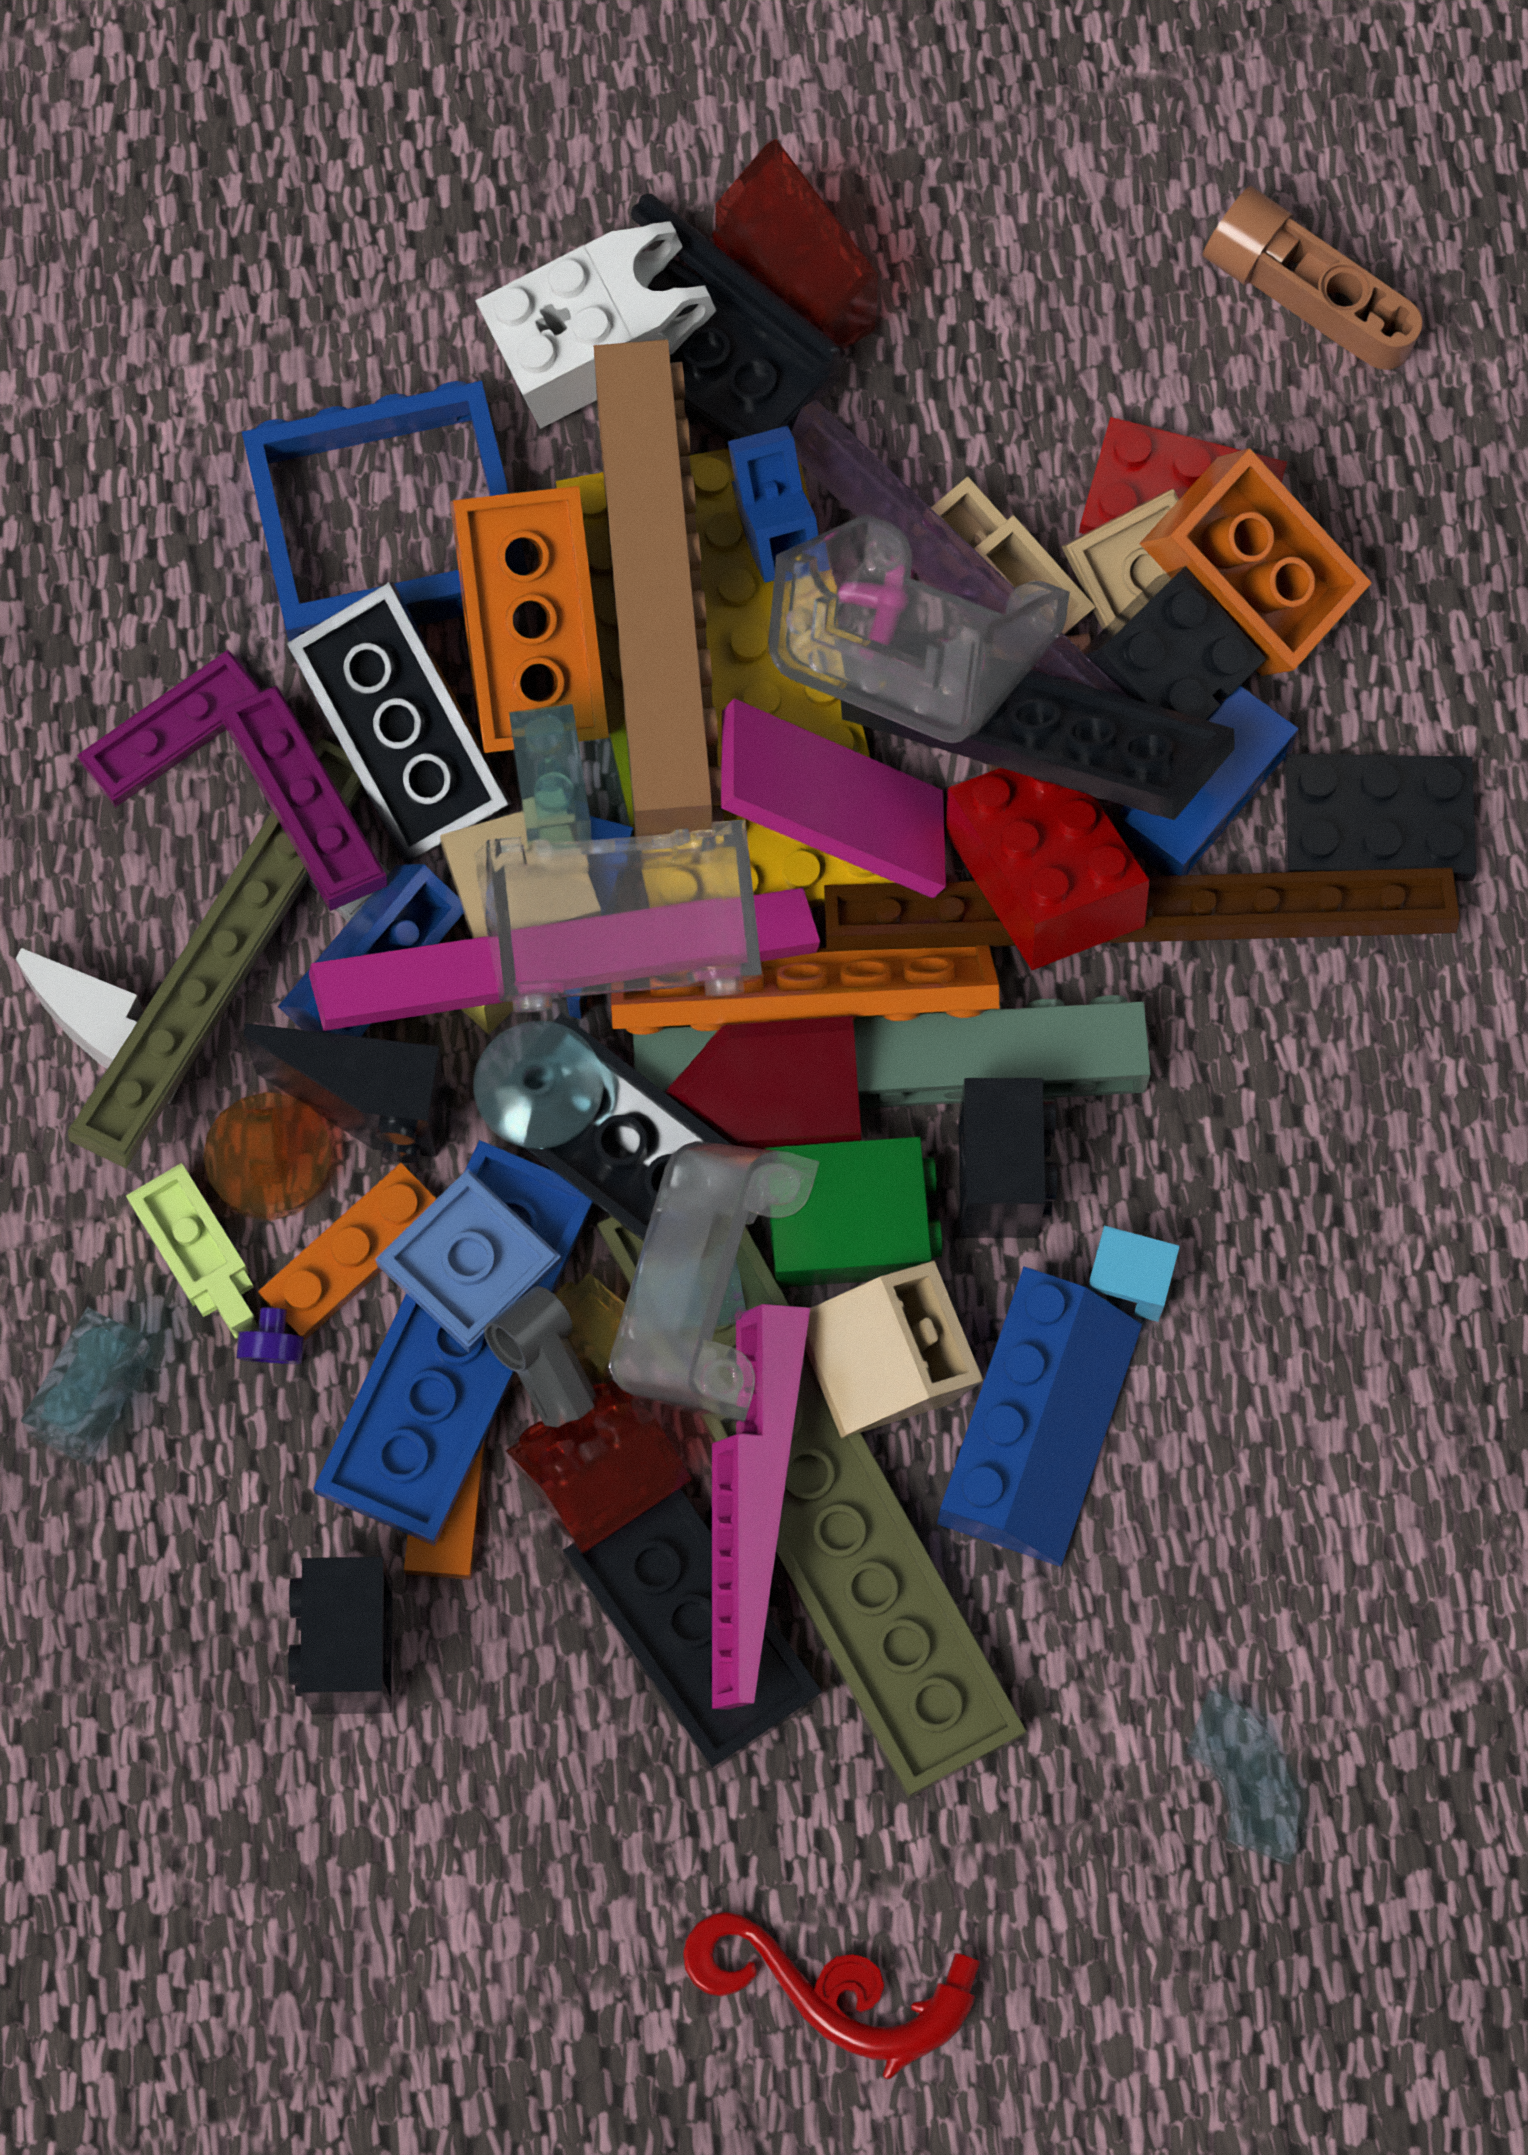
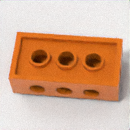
M579 486L450 501L479 743L484 753L609 738ZM517 538L530 541L538 552L537 565L527 575H518L512 572L505 561V552L508 545ZM526 601H533L540 605L546 617L543 630L531 638L521 636L513 625L515 609ZM534 664L546 666L553 677L551 691L547 696L539 700L527 698L520 686L523 672Z

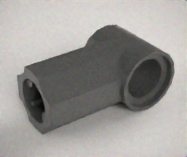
M537 1286L533 1287L488 1322L484 1328V1335L488 1346L498 1360L510 1370L517 1372L544 1425L559 1427L572 1420H578L595 1407L593 1400L597 1395L567 1339V1336L573 1330L572 1320L567 1309L555 1294L546 1288Z

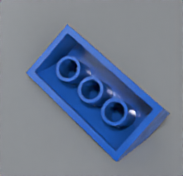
M1023 1266L940 1507L937 1525L1061 1567L1142 1324L1084 1286Z

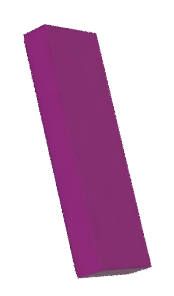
M228 649L77 754V758L116 808L227 730L222 722L220 709L260 693L262 690Z

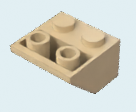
M935 1261L880 1276L810 1308L805 1349L841 1439L947 1406L983 1382Z

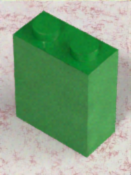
M920 1137L766 1148L765 1168L774 1279L779 1288L869 1282L883 1275L931 1262V1258L942 1257L939 1218L928 1219L926 1196L936 1195L935 1162L934 1157H922Z

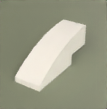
M21 948L16 961L24 978L45 1010L77 1045L100 1065L108 1069L144 1012L138 996ZM175 1092L173 1093L172 1097H171L170 1100L168 1101V1104L171 1103V1101H172V1099H173V1097H174Z

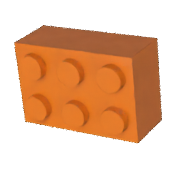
M1250 448L1217 457L1139 543L1166 573L1183 566L1190 570L1266 658L1256 669L1261 676L1294 671L1372 583Z

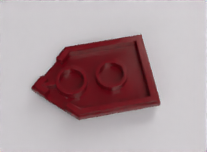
M853 1015L722 1024L708 1040L704 1048L684 1071L674 1079L664 1093L740 1152L766 1150L768 1147L861 1141Z

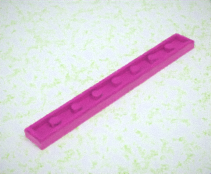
M797 888L311 963L309 978L323 1031L811 954L817 952L820 939L804 889Z

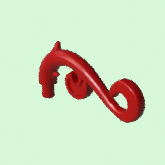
M730 1912L712 1914L698 1922L688 1935L683 1951L685 1971L692 1983L706 1994L723 1997L735 1994L746 1988L756 1978L757 1969L755 1963L750 1961L740 1970L729 1972L721 1969L714 1960L715 1945L720 1938L727 1935L740 1936L748 1940L762 1956L804 2020L825 2039L847 2052L871 2060H887L882 2074L885 2079H891L905 2066L946 2044L960 2030L976 1998L970 1992L981 1963L971 1957L955 1953L945 1984L937 1983L934 1995L931 1998L913 2002L911 2005V2010L919 2013V2015L904 2024L887 2027L872 2026L858 2022L848 2017L837 2004L839 1996L846 1991L855 1993L857 1999L856 2011L860 2014L872 2010L880 2002L885 1984L880 1969L868 1958L854 1954L836 1956L824 1965L814 1988L778 1943L761 1926L742 1915Z

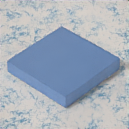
M467 1169L375 1260L376 1265L470 1353L485 1338L484 1328L486 1324L533 1287H537L561 1263V1256Z

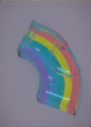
M1209 1690L1185 1755L1192 1757L1205 1766L1213 1774L1223 1790L1229 1813V1825L1225 1841L1288 1866L1291 1863L1298 1830V1809L1293 1781L1290 1780L1286 1766L1273 1744V1739L1258 1721L1233 1701Z

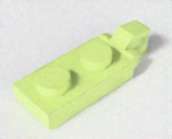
M182 1163L178 1164L126 1195L130 1205L192 1306L196 1305L203 1317L218 1310L235 1339L238 1338L239 1332L250 1331L258 1325L254 1320L252 1312L241 1296L254 1288L247 1276L249 1273L247 1267Z

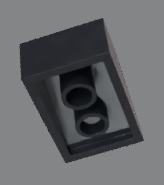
M245 1023L243 1036L257 1075L373 1150H381V1156L385 1159L400 1163H416L419 1161L420 1155L436 1157L447 1087L439 1046Z

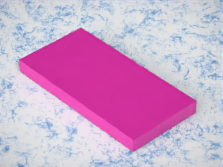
M735 698L722 710V809L928 897L934 898L946 887L942 789Z

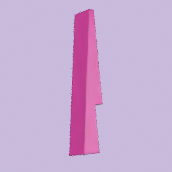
M761 1304L736 1315V1435L712 1443V1709L728 1710L753 1704L755 1701L810 1308Z

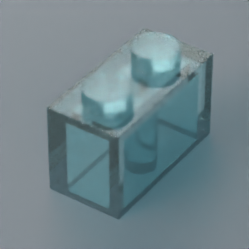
M573 704L509 712L511 743L528 857L592 851L590 814Z
M87 1307L21 1419L31 1437L89 1467L154 1355L145 1337Z

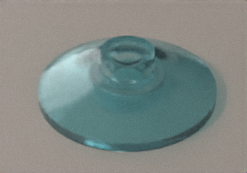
M549 1021L521 1023L499 1034L482 1053L474 1075L475 1101L486 1124L502 1139L524 1148H551L575 1138L593 1120L603 1095L602 1069L592 1047L574 1030ZM534 1069L543 1070L548 1074L546 1084L537 1090L529 1089L524 1085L526 1075Z

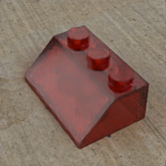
M777 139L770 141L761 149L715 204V230L712 232L714 243L734 261L737 260L745 270L842 349H845L875 331L879 275Z

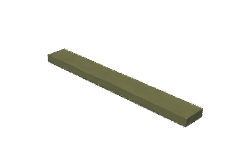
M319 737L313 749L351 812L363 793L364 787L344 749ZM273 810L69 1128L68 1137L70 1142L125 1169L128 1167L309 879V873Z

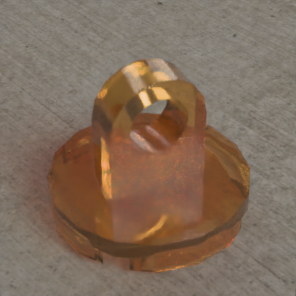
M264 1092L241 1098L219 1114L207 1133L203 1159L209 1183L225 1204L246 1218L273 1221L296 1215L309 1206L308 1203L317 1196L319 1191L320 1193L322 1192L330 1178L333 1153L326 1126L310 1106L290 1095Z

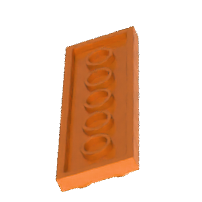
M989 945L954 948L826 951V948H818L816 953L611 985L612 1028L626 1029L628 1032L638 1035L660 1032L664 1029V1026L690 1025L691 1028L698 1031H716L725 1023L848 1014L853 1015V1021L856 1019V1016L882 1015L885 1019L892 1021H908L919 1017L920 1013L946 1012L953 1017L969 1018L982 1014L986 1009H1000L999 983Z

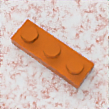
M399 1163L258 1291L260 1298L270 1308L287 1310L285 1324L296 1335L304 1337L305 1341L382 1271L376 1265L375 1259L436 1198L402 1163Z

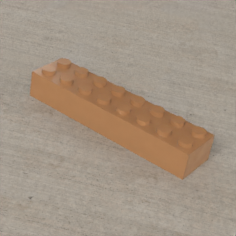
M668 339L593 345L637 857L711 851L712 829L724 828L723 809L721 808V766H718L717 720L715 707L712 704V668L710 649L707 648L705 595L701 587V553L699 533L696 532L694 479L690 470L688 418H685L682 362L670 363Z

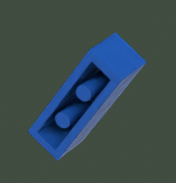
M1239 686L1225 701L1215 697L1220 706L1206 719V721L1234 728L1235 749L1175 820H1171L1125 805L1119 813V816L1124 819L1120 836L1127 847L1164 876L1187 875L1281 764L1285 754L1290 753L1298 728L1242 686Z
M425 864L396 865L387 876V887L372 893L314 963L438 944L464 913L460 899ZM309 970L277 1006L302 1030L361 1037L372 1024L323 1031L309 978Z

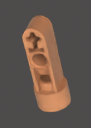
M1253 186L1247 187L1232 204L1214 230L1203 251V257L1243 285L1251 283L1369 365L1378 369L1388 370L1397 368L1405 363L1422 329V316L1418 308L1407 298L1293 220L1294 215ZM1291 260L1298 264L1293 272L1286 268ZM1327 294H1344L1352 301L1353 305L1339 306L1333 303ZM1365 311L1369 313L1366 322L1361 320ZM1388 330L1395 332L1391 338L1384 335Z

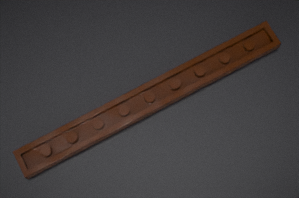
M1452 868L1147 876L1150 881L1145 927L1104 943L1457 933L1460 916ZM976 881L946 882V887L934 898L898 883L824 885L826 951L954 948L983 945L1016 946Z

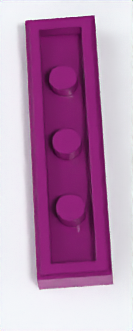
M276 685L220 709L223 724L328 909L332 911L387 887L386 873L278 686Z

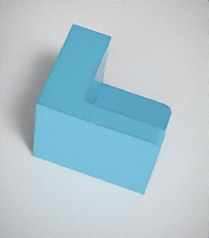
M1104 1225L1088 1284L1089 1288L1095 1292L1136 1302L1135 1316L1159 1322L1180 1246Z

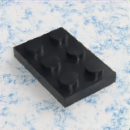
M1285 754L1283 760L1285 872L1452 868L1454 881L1474 880L1476 875L1472 757Z

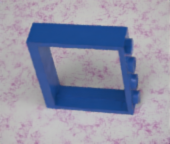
M452 381L438 386L431 392L412 396L390 394L381 397L374 404L350 409L342 406L329 407L319 411L313 417L289 422L284 419H273L259 424L255 429L242 431L289 642L380 587L299 604L268 464L471 421L489 496L509 494L482 381L468 384L463 381ZM517 538L508 545L505 552V561L512 572L518 575H527L528 569L520 538ZM458 570L394 583L417 626L464 616Z

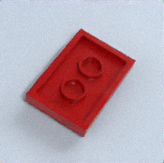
M1110 417L1081 519L1079 533L1085 534L1168 489H1174L1178 499H1180L1217 457L1241 450ZM1256 454L1282 483L1287 462Z

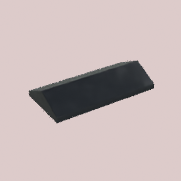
M388 582L287 643L405 864L442 846L440 835L483 823L512 804L393 582Z
M562 1012L479 1111L491 1123L680 1271L725 1227L763 1172L762 1168Z

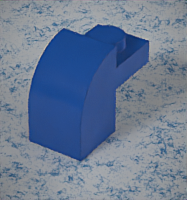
M784 426L728 441L735 478L732 486L736 505L749 549L764 583L824 567L816 517L803 492L794 437L789 427Z

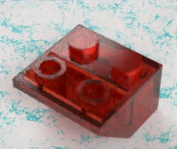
M614 1378L606 1384L592 1386L597 1395L592 1401L595 1407L580 1419L572 1420L559 1427L545 1426L543 1421H539L528 1427L520 1435L519 1442L505 1450L561 1532L581 1553H584L692 1480L656 1417Z

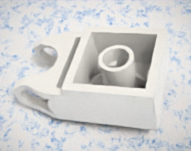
M671 221L611 231L475 300L540 429L597 400L593 345L668 339L669 353L671 355L696 329L701 327L716 312L705 285L689 288H672L666 291L647 289L654 276L664 270L668 262L682 248V244ZM665 240L657 249L641 252L651 243ZM698 304L690 313L676 317L685 307Z

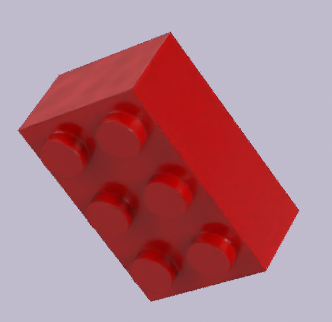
M998 768L948 787L946 835L1031 971L1145 927L1150 880L1095 797L1004 768Z

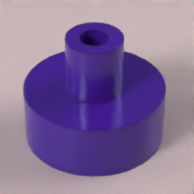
M260 1308L259 1331L239 1332L236 1359L260 1363L302 1364L304 1337L285 1334L287 1310Z

